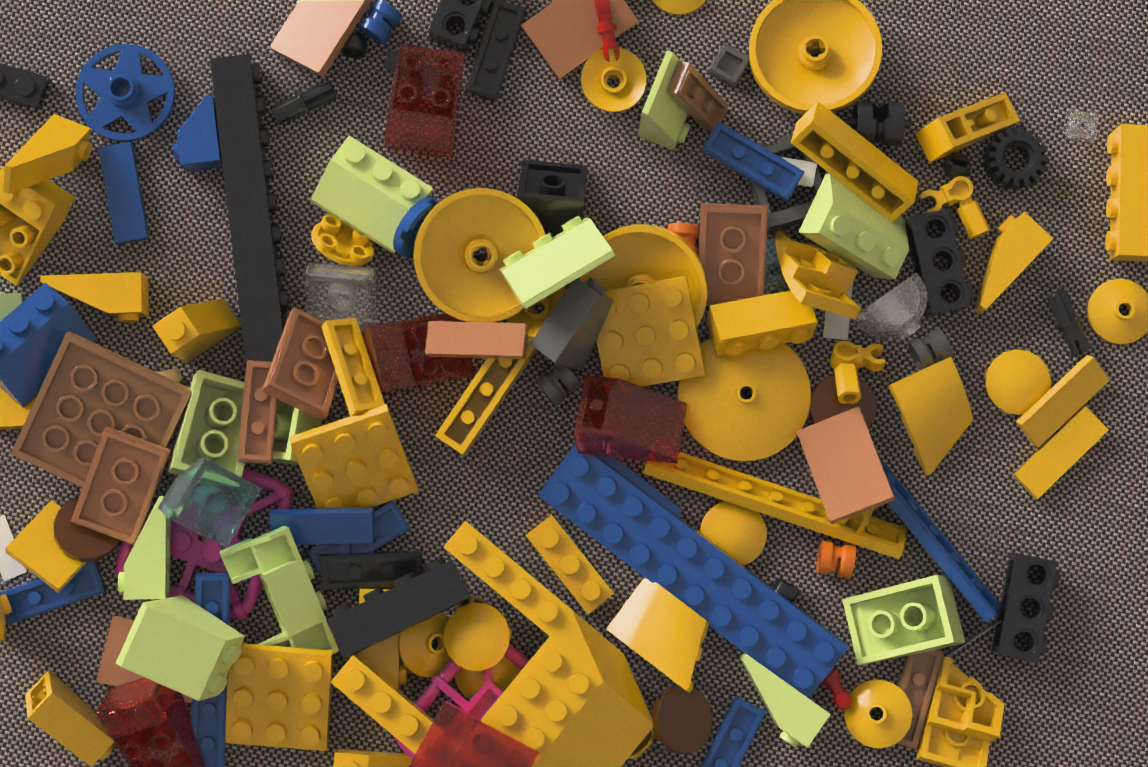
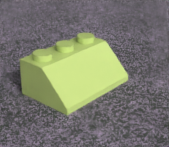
M348 136L331 158L311 197V202L394 254L396 251L393 247V239L402 218L419 200L431 197L433 188L353 137Z
M830 173L825 174L798 233L874 278L896 279L909 251L905 219L899 216L895 221H889Z
M577 216L562 225L564 231L552 238L551 234L548 233L532 243L535 247L533 250L524 255L520 250L503 260L506 266L499 270L518 302L525 309L615 256L613 250L590 218L581 220Z
M203 370L196 372L190 386L192 394L182 415L167 473L201 482L239 486L245 463L237 462L245 382Z

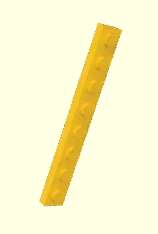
M652 443L643 471L644 474L778 518L817 533L846 541L850 544L876 551L883 555L900 559L904 551L907 529L905 527L870 516L867 527L862 533L857 534L856 529L859 525L853 518H849L844 525L840 522L831 524L822 500Z

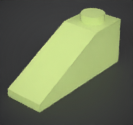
M158 497L124 564V572H119L118 591L123 593V600L170 598L171 497Z
M743 653L740 660L775 725L783 730L780 737L795 748L799 743L808 748L831 714L749 655Z

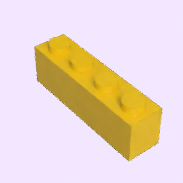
M819 101L796 122L791 144L889 221H895L915 203L919 181Z
M1121 124L1112 131V134H1109L1107 140V152L1111 154V166L1107 170L1106 182L1108 186H1111V198L1107 200L1106 217L1110 218V231L1106 234L1105 248L1107 251H1110L1109 260L1148 262V125Z
M528 336L526 359H486L436 433L435 437L462 456L465 457L537 351L530 344L533 338Z

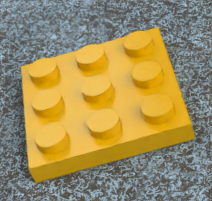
M687 275L610 289L604 292L614 300L596 340L607 393L706 375Z
M387 404L289 437L291 448L317 509L371 508L419 491Z
M242 643L240 646L241 654L238 660L231 666L227 675L225 743L327 751L329 746L332 685L330 682L332 681L333 650Z

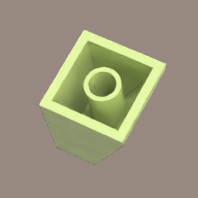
M183 595L143 602L116 664L197 701L218 696L227 685L226 677L231 666L238 660L241 654L240 646L245 636Z

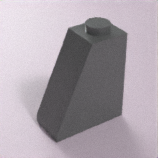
M592 277L588 281L581 278L572 281L530 344L554 363L582 371L614 301L604 293L607 288Z

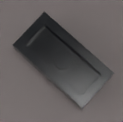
M0 63V99L41 110L50 79L44 75Z

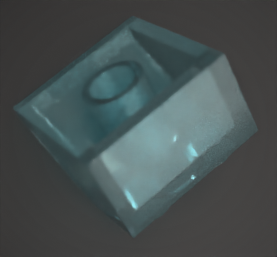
M202 457L174 479L158 509L170 520L227 548L262 488Z

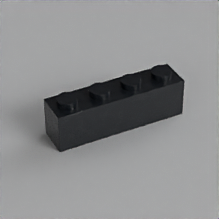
M444 557L426 565L427 572L417 577L411 572L394 581L396 587L386 592L380 587L363 596L365 602L355 607L349 602L332 610L334 617L326 621L343 658L355 655L471 599L455 561L450 560L446 562Z

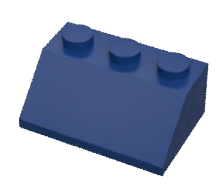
M46 283L0 321V388L22 408L37 397L67 332L70 331L95 344L98 342L97 337L73 307Z

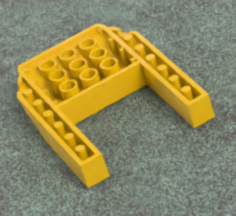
M466 521L443 548L549 637L462 743L459 742L358 655H352L330 682L429 767H621L653 728L652 717L625 655Z

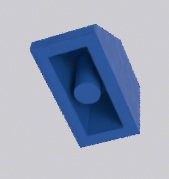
M213 95L205 96L177 131L178 143H173L174 159L176 163H180L186 172L223 167L216 105Z

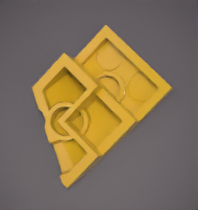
M778 229L775 234L778 261L785 281L801 304L856 320L861 307L847 295V292L858 270L851 263L809 241L805 244L794 241L786 231Z
M951 356L888 386L902 414L900 418L914 445L912 449L925 476L932 474L973 421L963 383Z
M644 577L606 630L688 693L692 691L694 684L691 679L695 663L700 661L701 645L706 637L709 622L658 583H652Z
M944 656L920 736L916 759L942 767H986L990 742L1000 737L1005 704L992 693L985 691L982 684L975 678L968 677L957 668L950 657Z

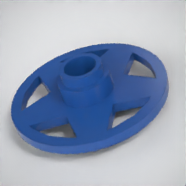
M134 44L113 45L96 53L82 68L76 83V103L84 121L99 135L115 141H135L157 131L169 117L175 101L174 80L167 65L151 50ZM121 53L113 71L94 68L106 57ZM141 55L156 63L164 76L144 75L142 72ZM85 84L100 96L90 115L84 102ZM167 95L163 110L156 120L152 122L148 103ZM123 117L137 132L116 133L104 128Z

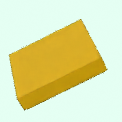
M51 500L5 548V553L59 593L87 562L70 559L57 546L54 540V520L59 509L62 507Z

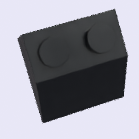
M533 160L522 161L517 199L533 211L540 221L544 232L560 234L564 231L562 225L577 216L583 220L588 166Z

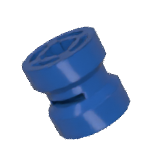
M374 0L370 6V14L368 17L362 18L358 28L373 40L386 44L391 36L390 30L393 26L399 24L403 15L387 2Z

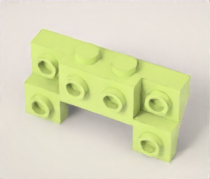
M281 526L259 537L246 539L219 551L233 584L259 575L282 633L258 645L333 650V654L339 651L323 612L327 609L324 597L320 591L315 592L310 581L315 578L313 570L307 560L302 561L289 527Z

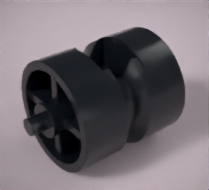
M856 101L853 106L851 119H845L844 121L871 144L875 140H879L881 145L900 146L903 140L904 129L911 128V121H905L904 105L902 102H883L880 107H877L875 102Z

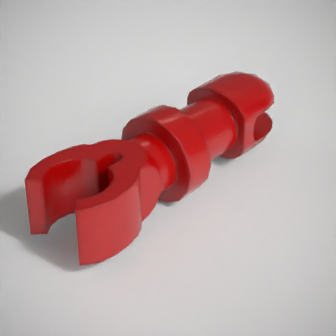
M594 0L600 25L597 27V32L602 35L604 58L607 62H610L608 50L612 49L617 61L620 57V51L615 39L614 32L617 31L616 23H612L609 0Z
M832 668L822 681L824 687L828 686L836 706L841 710H847L852 705V698L839 680L841 678L838 671L835 672Z

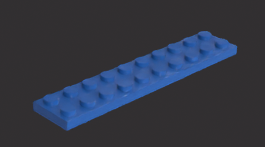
M579 441L576 442L537 495L650 582L658 583L709 622V627L807 698L811 697L849 648L848 644Z

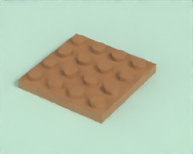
M69 331L65 334L11 451V455L83 488L101 435L106 426L167 448L186 409L192 389Z

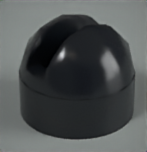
M352 32L340 52L349 58H364L368 47L366 37L361 32L358 33V36L353 35Z
M952 153L943 162V172L951 180L959 176L965 177L971 168L969 158L963 153ZM952 160L963 163L965 167L952 165L950 162Z
M776 578L772 588L792 603L801 591L796 586L780 578Z

